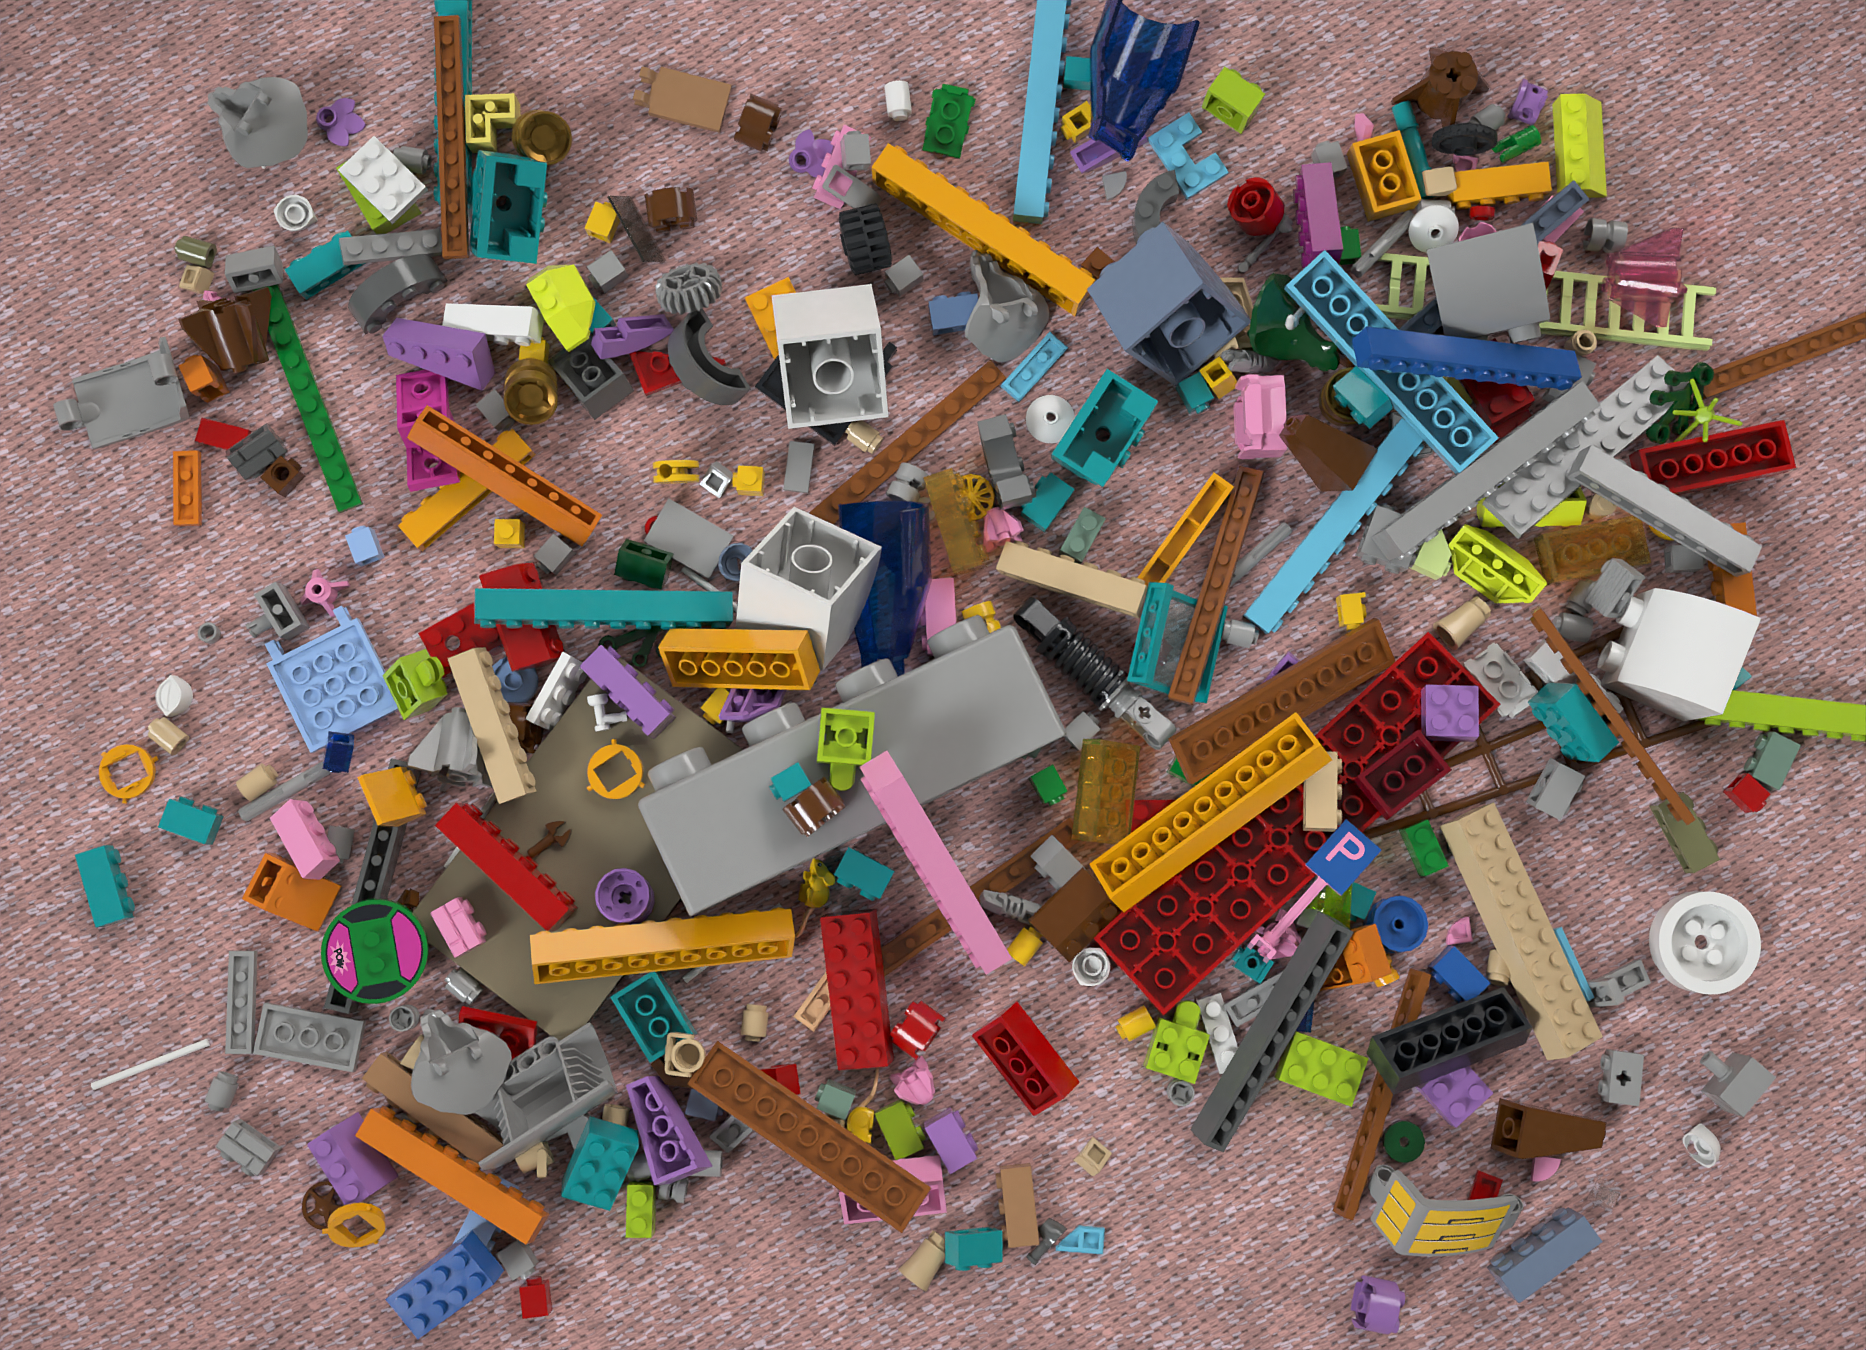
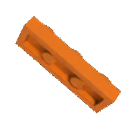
M198 450L173 451V525L202 526L201 452Z

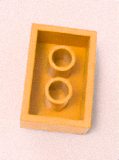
M1400 130L1352 143L1346 154L1367 221L1415 209L1421 201V196Z

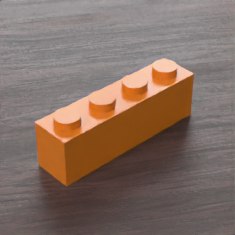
M1746 522L1730 523L1734 530L1742 535H1747ZM1708 560V568L1710 571H1713L1714 579L1711 583V593L1713 596H1716V602L1757 616L1752 570L1750 573L1736 577Z

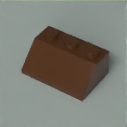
M1082 867L1028 921L1070 963L1122 910L1109 898L1104 888Z

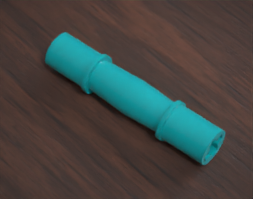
M1401 102L1392 107V112L1397 128L1400 130L1421 199H1430L1435 196H1426L1422 172L1432 170V167H1429L1425 147L1418 131L1420 126L1416 121L1411 102Z

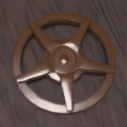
M322 1181L311 1186L302 1200V1213L305 1220L312 1227L319 1230L328 1228L330 1215L342 1207V1205L337 1204L334 1198L336 1192L334 1187H332L328 1195L320 1196L314 1191L319 1186H332L330 1181ZM311 1194L316 1203L315 1209L308 1213L307 1200ZM317 1213L324 1216L326 1226L317 1224L310 1216Z

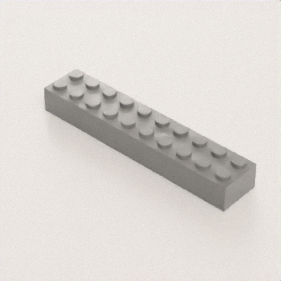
M1583 381L1564 391L1479 455L1463 471L1451 476L1371 537L1388 561L1395 558L1400 561L1410 556L1419 549L1418 546L1433 539L1439 534L1438 531L1450 526L1459 519L1458 516L1479 504L1478 501L1495 492L1499 485L1515 477L1519 470L1532 464L1539 455L1546 453L1557 445L1556 442L1573 433L1577 426L1582 423L1584 424L1596 414L1593 411L1600 406V403Z

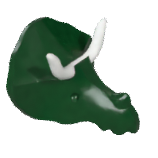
M1271 274L1263 284L1253 307L1250 329L1247 332L1251 347L1257 354L1262 356L1275 357L1279 360L1301 359L1306 361L1312 368L1318 367L1320 371H1328L1330 369L1335 371L1340 363L1337 346L1333 341L1325 340L1316 332L1311 324L1309 315L1285 291V286L1292 278L1286 274Z

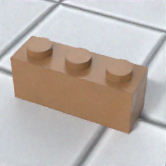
M1030 1163L999 1166L1000 1173H995L997 1189H1002L1003 1199H998L999 1214H1005L1006 1225H1001L1002 1241H1007L1009 1248L1039 1245Z

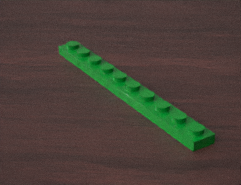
M279 284L266 286L271 294L268 331L339 513H343L363 505L361 496Z

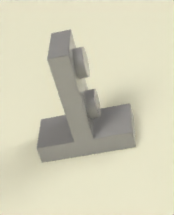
M1641 959L1627 963L1597 979L1587 980L1594 998L1586 1002L1589 1007L1618 1005L1625 1001L1624 996L1650 984V979Z

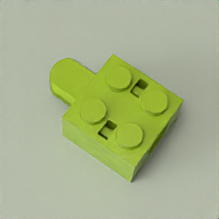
M426 649L400 657L382 675L404 720L430 711L448 694L446 684L442 679L444 675L443 666L437 657L429 656Z
M821 708L817 763L830 764L829 782L835 790L847 791L855 782L856 766L860 767L871 760L875 712Z
M1189 1000L1181 1001L1176 1007L1172 1021L1161 1017L1157 1018L1156 1028L1153 1031L1143 1063L1145 1068L1195 1084L1210 1034L1196 1029L1201 1015L1200 1007L1196 1003Z

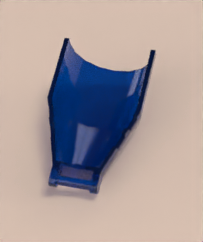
M1106 0L1089 54L1091 128L1088 136L1094 141L1099 140L1128 162L1134 157L1139 141L1155 121V116L1167 105L1166 101L1171 94L1178 90L1200 22L1195 20L1182 24L1160 23L1130 10L1122 2L1123 0Z
M865 501L838 504L839 528L882 547L878 568L869 596L854 628L861 655V668L877 662V659H889L899 677L905 674L904 659L910 656L932 582L929 505L917 501Z

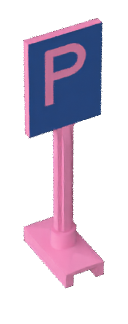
M1346 819L1305 864L1318 876V879L1271 931H1267L1262 937L1257 934L1247 947L1250 950L1255 945L1260 947L1257 951L1260 954L1263 951L1267 954L1263 959L1267 964L1277 952L1274 947L1280 941L1278 938L1318 893L1328 885L1341 896L1381 852V849Z

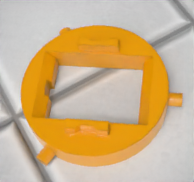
M611 739L612 745L600 748L590 759L587 769L590 786L587 789L589 792L594 789L598 794L609 799H622L633 794L639 787L644 788L645 784L642 783L644 774L643 764L635 751L617 744L616 739ZM623 752L626 758L630 759L631 766L637 774L608 792L594 770Z
M129 744L116 746L107 753L102 752L101 756L103 758L99 766V779L109 794L122 798V803L127 804L128 799L144 794L151 787L156 774L154 762L159 760L157 756L152 758L145 749ZM138 753L148 776L118 790L115 782L111 779L112 775L108 766Z
M368 1203L344 1205L330 1215L328 1228L322 1229V1234H328L334 1243L344 1247H363L372 1243L376 1245L379 1242L378 1239L385 1232V1215L380 1208ZM359 1215L375 1229L360 1237H356L342 1223L346 1219Z

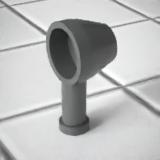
M1048 1218L1038 1229L1043 1240L1031 1253H1028L1026 1256L1028 1260L1036 1265L1038 1260L1062 1236L1067 1228L1061 1223Z

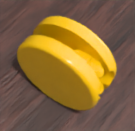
M696 460L653 462V469L657 470V476H653V482L656 484L699 482V475L687 474V469L699 468V462Z

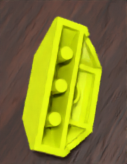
M548 265L530 277L526 285L545 321L564 348L569 352L588 340L596 302L576 266Z
M1464 524L1449 542L1454 574L1494 603H1531L1547 585L1546 580L1528 559L1486 530Z

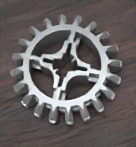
M697 262L692 265L687 263L685 266L670 269L669 273H664L655 285L656 297L661 308H664L666 312H671V314L679 312L680 315L685 312L691 314L692 311H700L704 307L708 308L709 304L715 303L716 299L721 297L720 293L723 291L717 269L706 263L699 265Z

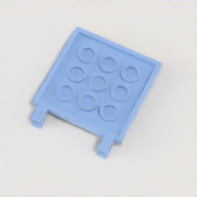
M342 605L333 610L341 625L340 627L284 654L279 641L272 640L265 644L273 659L266 664L310 753H314L399 710L382 676L386 671L360 619L355 618L352 620L347 608H344Z

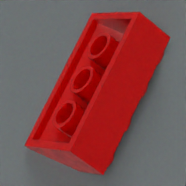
M534 562L514 564L479 575L483 588L543 589ZM496 624L512 671L545 667L558 661L562 652L565 653L556 625H548V628H533V624H522L521 628H507L506 624Z
M1018 1001L1005 1008L971 1035L1033 1116L1064 1099L1080 1083Z

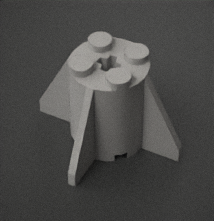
M454 707L451 713L443 715L408 757L406 767L430 772L432 777L438 776L437 781L442 783L440 791L445 792L451 786L465 787L466 782H473L472 787L483 785L493 788L477 744V739L464 708Z

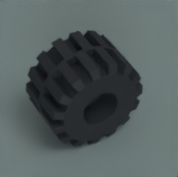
M874 203L839 212L841 242L844 254L848 258L854 275L891 267V248L884 219L878 205Z

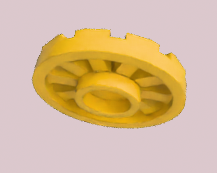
M976 474L964 475L954 481L948 496L949 504L952 511L962 519L968 521L980 520L987 515L988 510L993 508L995 492L990 482L984 477ZM975 478L978 482L973 488V479ZM967 480L968 489L963 485L962 481ZM985 483L987 487L979 491L981 485ZM959 486L964 493L956 492L955 488ZM990 493L991 497L984 498L982 495ZM954 496L962 498L956 502H953ZM980 503H988L989 506L984 508ZM964 504V506H963V508L961 509V511H957L956 508H957L958 506ZM970 507V514H971V515H970V516H966L965 513H966V511L968 510V508ZM975 507L981 511V514L978 516L976 515Z

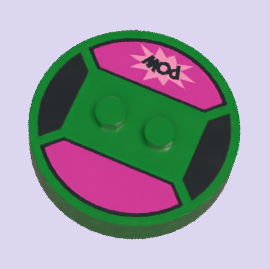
M367 899L347 907L330 923L321 945L322 966L325 975L333 987L349 999L367 1004L385 1003L408 992L421 977L429 955L428 937L420 919L406 906L388 899Z

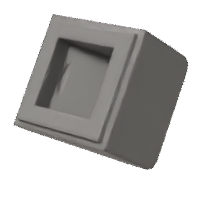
M716 461L710 465L700 485L720 499L732 482L733 472Z

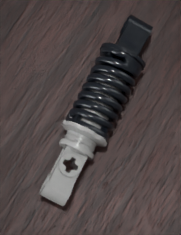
M1030 597L1013 614V619L1017 625L1026 630L1039 642L1035 652L1045 656L1048 662L1056 660L1054 667L1058 670L1062 668L1061 674L1063 676L1069 675L1068 680L1070 682L1077 681L1075 684L1076 688H1083L1082 692L1084 695L1090 694L1089 699L1100 711L1107 707L1115 712L1114 716L1116 718H1122L1149 746L1156 750H1160L1169 740L1168 738L1172 737L1176 732L1174 724L1141 696L1139 690L1136 691L1131 687L1130 682L1127 681L1128 673L1120 669V666L1116 663L1111 665L1112 659L1110 657L1104 658L1105 652L1103 650L1097 652L1098 646L1096 644L1090 645L1091 639L1089 637L1083 639L1084 633L1082 631L1076 632L1077 627L1069 620L1068 616L1059 621L1039 600Z

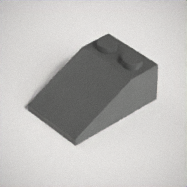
M589 336L588 340L568 352L564 348L550 358L548 362L581 405L596 420L634 390L623 372L610 358H599L591 345L592 337Z

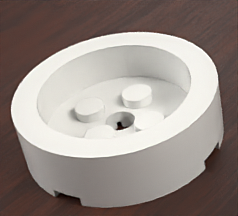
M1693 891L1676 896L1660 908L1650 928L1649 947L1655 965L1673 985L1686 991L1701 994H1721L1739 987L1751 976L1760 957L1761 938L1753 916L1740 902L1730 896L1717 892ZM1698 935H1703L1707 940V944L1703 949H1698L1695 945V938Z

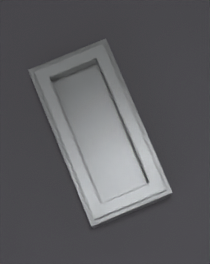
M790 441L784 491L808 494L814 444Z

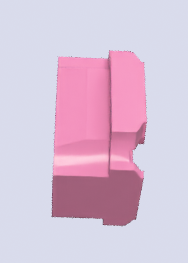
M1256 374L1241 376L1235 385V389L1241 390V396L1238 397L1233 406L1235 444L1241 450L1238 458L1244 460L1281 457L1287 450L1286 444L1279 436L1287 420L1284 375L1258 376Z

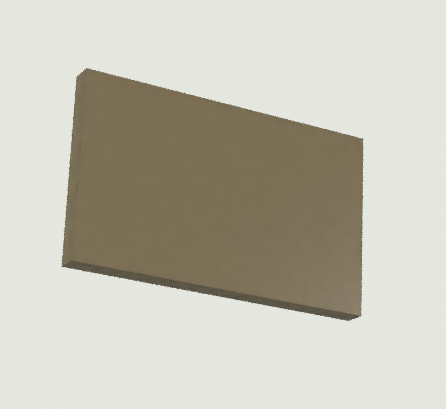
M622 658L618 659L624 667L628 664ZM634 667L632 668L638 673L636 678L642 684L645 681L656 690L654 696L660 702L665 699L675 709L672 714L676 718L655 739L647 736L642 731L643 728L632 721L628 715L627 721L610 724L611 729L595 732L597 723L594 706L588 704L587 697L598 694L608 695V693L590 679L527 762L529 772L535 778L536 792L499 804L497 801L484 818L487 822H494L502 830L500 835L503 838L513 840L520 847L518 852L525 857L528 855L527 851L548 835L549 829L545 824L554 821L566 822L558 827L555 836H562L566 831L572 829L570 839L564 847H561L559 843H553L538 856L532 858L539 865L536 869L542 874H549L557 882L555 887L562 892L565 890L576 900L573 904L578 907L558 930L551 931V933L562 932L568 928L585 930L592 926H603L605 928L617 925L606 918L598 909L595 891L599 881L605 874L614 869L621 868L631 869L639 873L649 882L654 891L655 903L653 910L645 921H666L682 899L638 807L640 799L656 792L648 777V771L658 764L696 747L704 748L711 765L743 750ZM608 696V702L604 704L605 714L625 711ZM611 739H616L617 744L635 751L643 764L644 774L642 783L645 784L644 788L639 787L633 794L622 799H609L601 796L594 789L590 792L587 789L590 786L587 774L590 759L600 748L612 745ZM623 752L594 770L608 792L637 774L631 766L630 759L628 760ZM461 850L413 911L422 922L427 933L428 942L528 1019L537 1021V1025L559 1041L589 1023L625 976L534 984L530 935L546 930ZM624 894L622 896L624 899L622 903L630 904L632 902L630 900L632 895ZM462 897L463 900L467 899L474 909L472 916L476 923L480 922L483 925L487 935L484 936L485 943L455 958L430 913L451 900Z

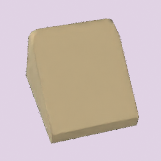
M1443 167L1422 172L1426 196H1447L1457 189L1453 167Z
M187 264L179 287L203 295L204 291L209 290L215 273L204 267Z
M1092 1137L1075 1157L1074 1161L1090 1175L1095 1176L1101 1171L1112 1153Z

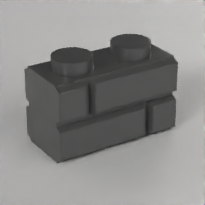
M266 423L225 452L229 462L247 480L250 477L254 479L263 474L264 468L274 463L280 455L285 458L287 449L275 431Z

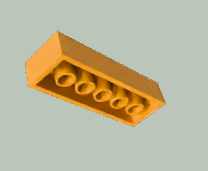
M669 629L658 646L672 687L811 690L820 673L808 630Z

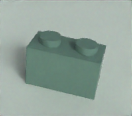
M1083 507L1058 554L1069 556L1075 559L1074 563L1081 564L1106 518Z
M1774 731L1761 734L1755 741L1754 748H1756L1753 757L1748 758L1744 765L1745 773H1749L1764 788L1770 791L1780 790L1801 745Z
M828 1079L827 1083H821L814 1099L819 1102L816 1109L845 1120L857 1090Z

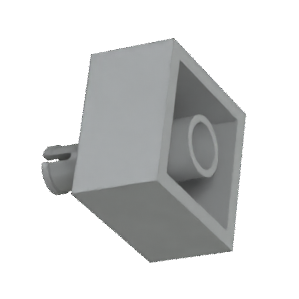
M1708 1051L1700 1059V1063L1714 1074L1701 1092L1723 1111L1741 1117L1748 1113L1776 1079L1773 1074L1750 1056L1732 1052L1727 1060L1723 1062L1712 1051Z

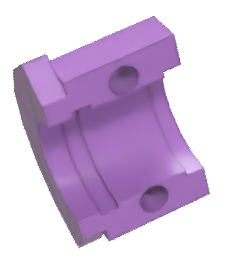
M1522 79L1516 99L1507 117L1534 125L1540 110L1545 105L1548 90L1531 84L1526 79Z

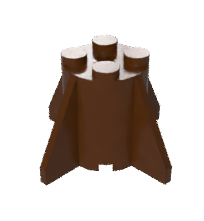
M1430 47L1431 65L1421 81L1393 97L1391 104L1396 105L1405 101L1416 102L1418 108L1430 118L1441 119L1443 128L1455 124L1457 111L1460 110L1470 94L1488 92L1489 85L1478 71L1469 53Z
M268 287L245 295L234 296L235 301L227 300L226 297L215 301H196L199 311L179 318L181 329L218 365L221 371L232 369L234 373L247 370V365L265 363L269 361L266 343L271 294Z

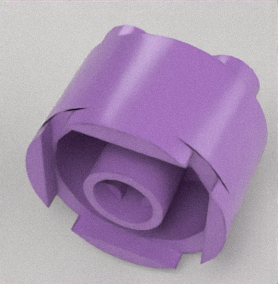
M1362 1275L1363 1281L1355 1284L1351 1303V1310L1356 1313V1319L1352 1318L1354 1327L1382 1334L1397 1333L1400 1326L1398 1317L1400 1308L1405 1303V1293L1399 1291V1287L1394 1281Z

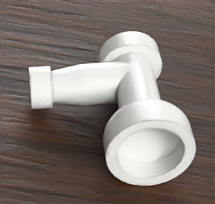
M607 694L587 697L588 704L594 706L597 723L595 732L611 729L610 724L627 721L626 711L605 714L604 704L608 702Z

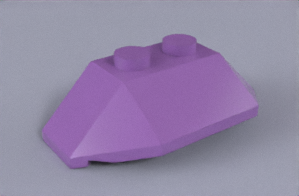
M732 688L719 714V719L730 722L749 723L757 717L779 708L787 690Z

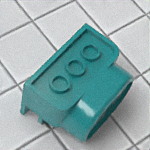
M479 150L476 168L471 178L468 209L471 225L469 247L476 257L537 264L540 232L543 233L545 227L542 208H545L547 205V192H544L547 170L546 162H539L532 158L513 154ZM505 195V204L503 206H496L497 198Z
M1106 369L1053 451L1051 459L1080 478H1084L1094 485L1104 487L1118 466L1123 468L1131 455L1129 451L1131 446L1137 447L1145 433L1142 428L1158 401L1109 369ZM1100 430H1105L1109 433L1110 438L1106 442H1101L1096 438V433Z

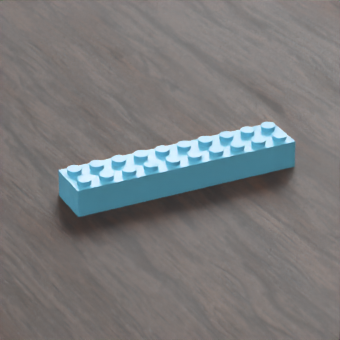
M1325 250L1284 288L1355 366H1357L1352 339L1366 326L1399 330ZM1358 367L1390 398L1391 404L1455 474L1463 471L1499 438L1443 377L1426 374L1414 375L1407 372L1393 373L1389 370H1370L1369 368Z

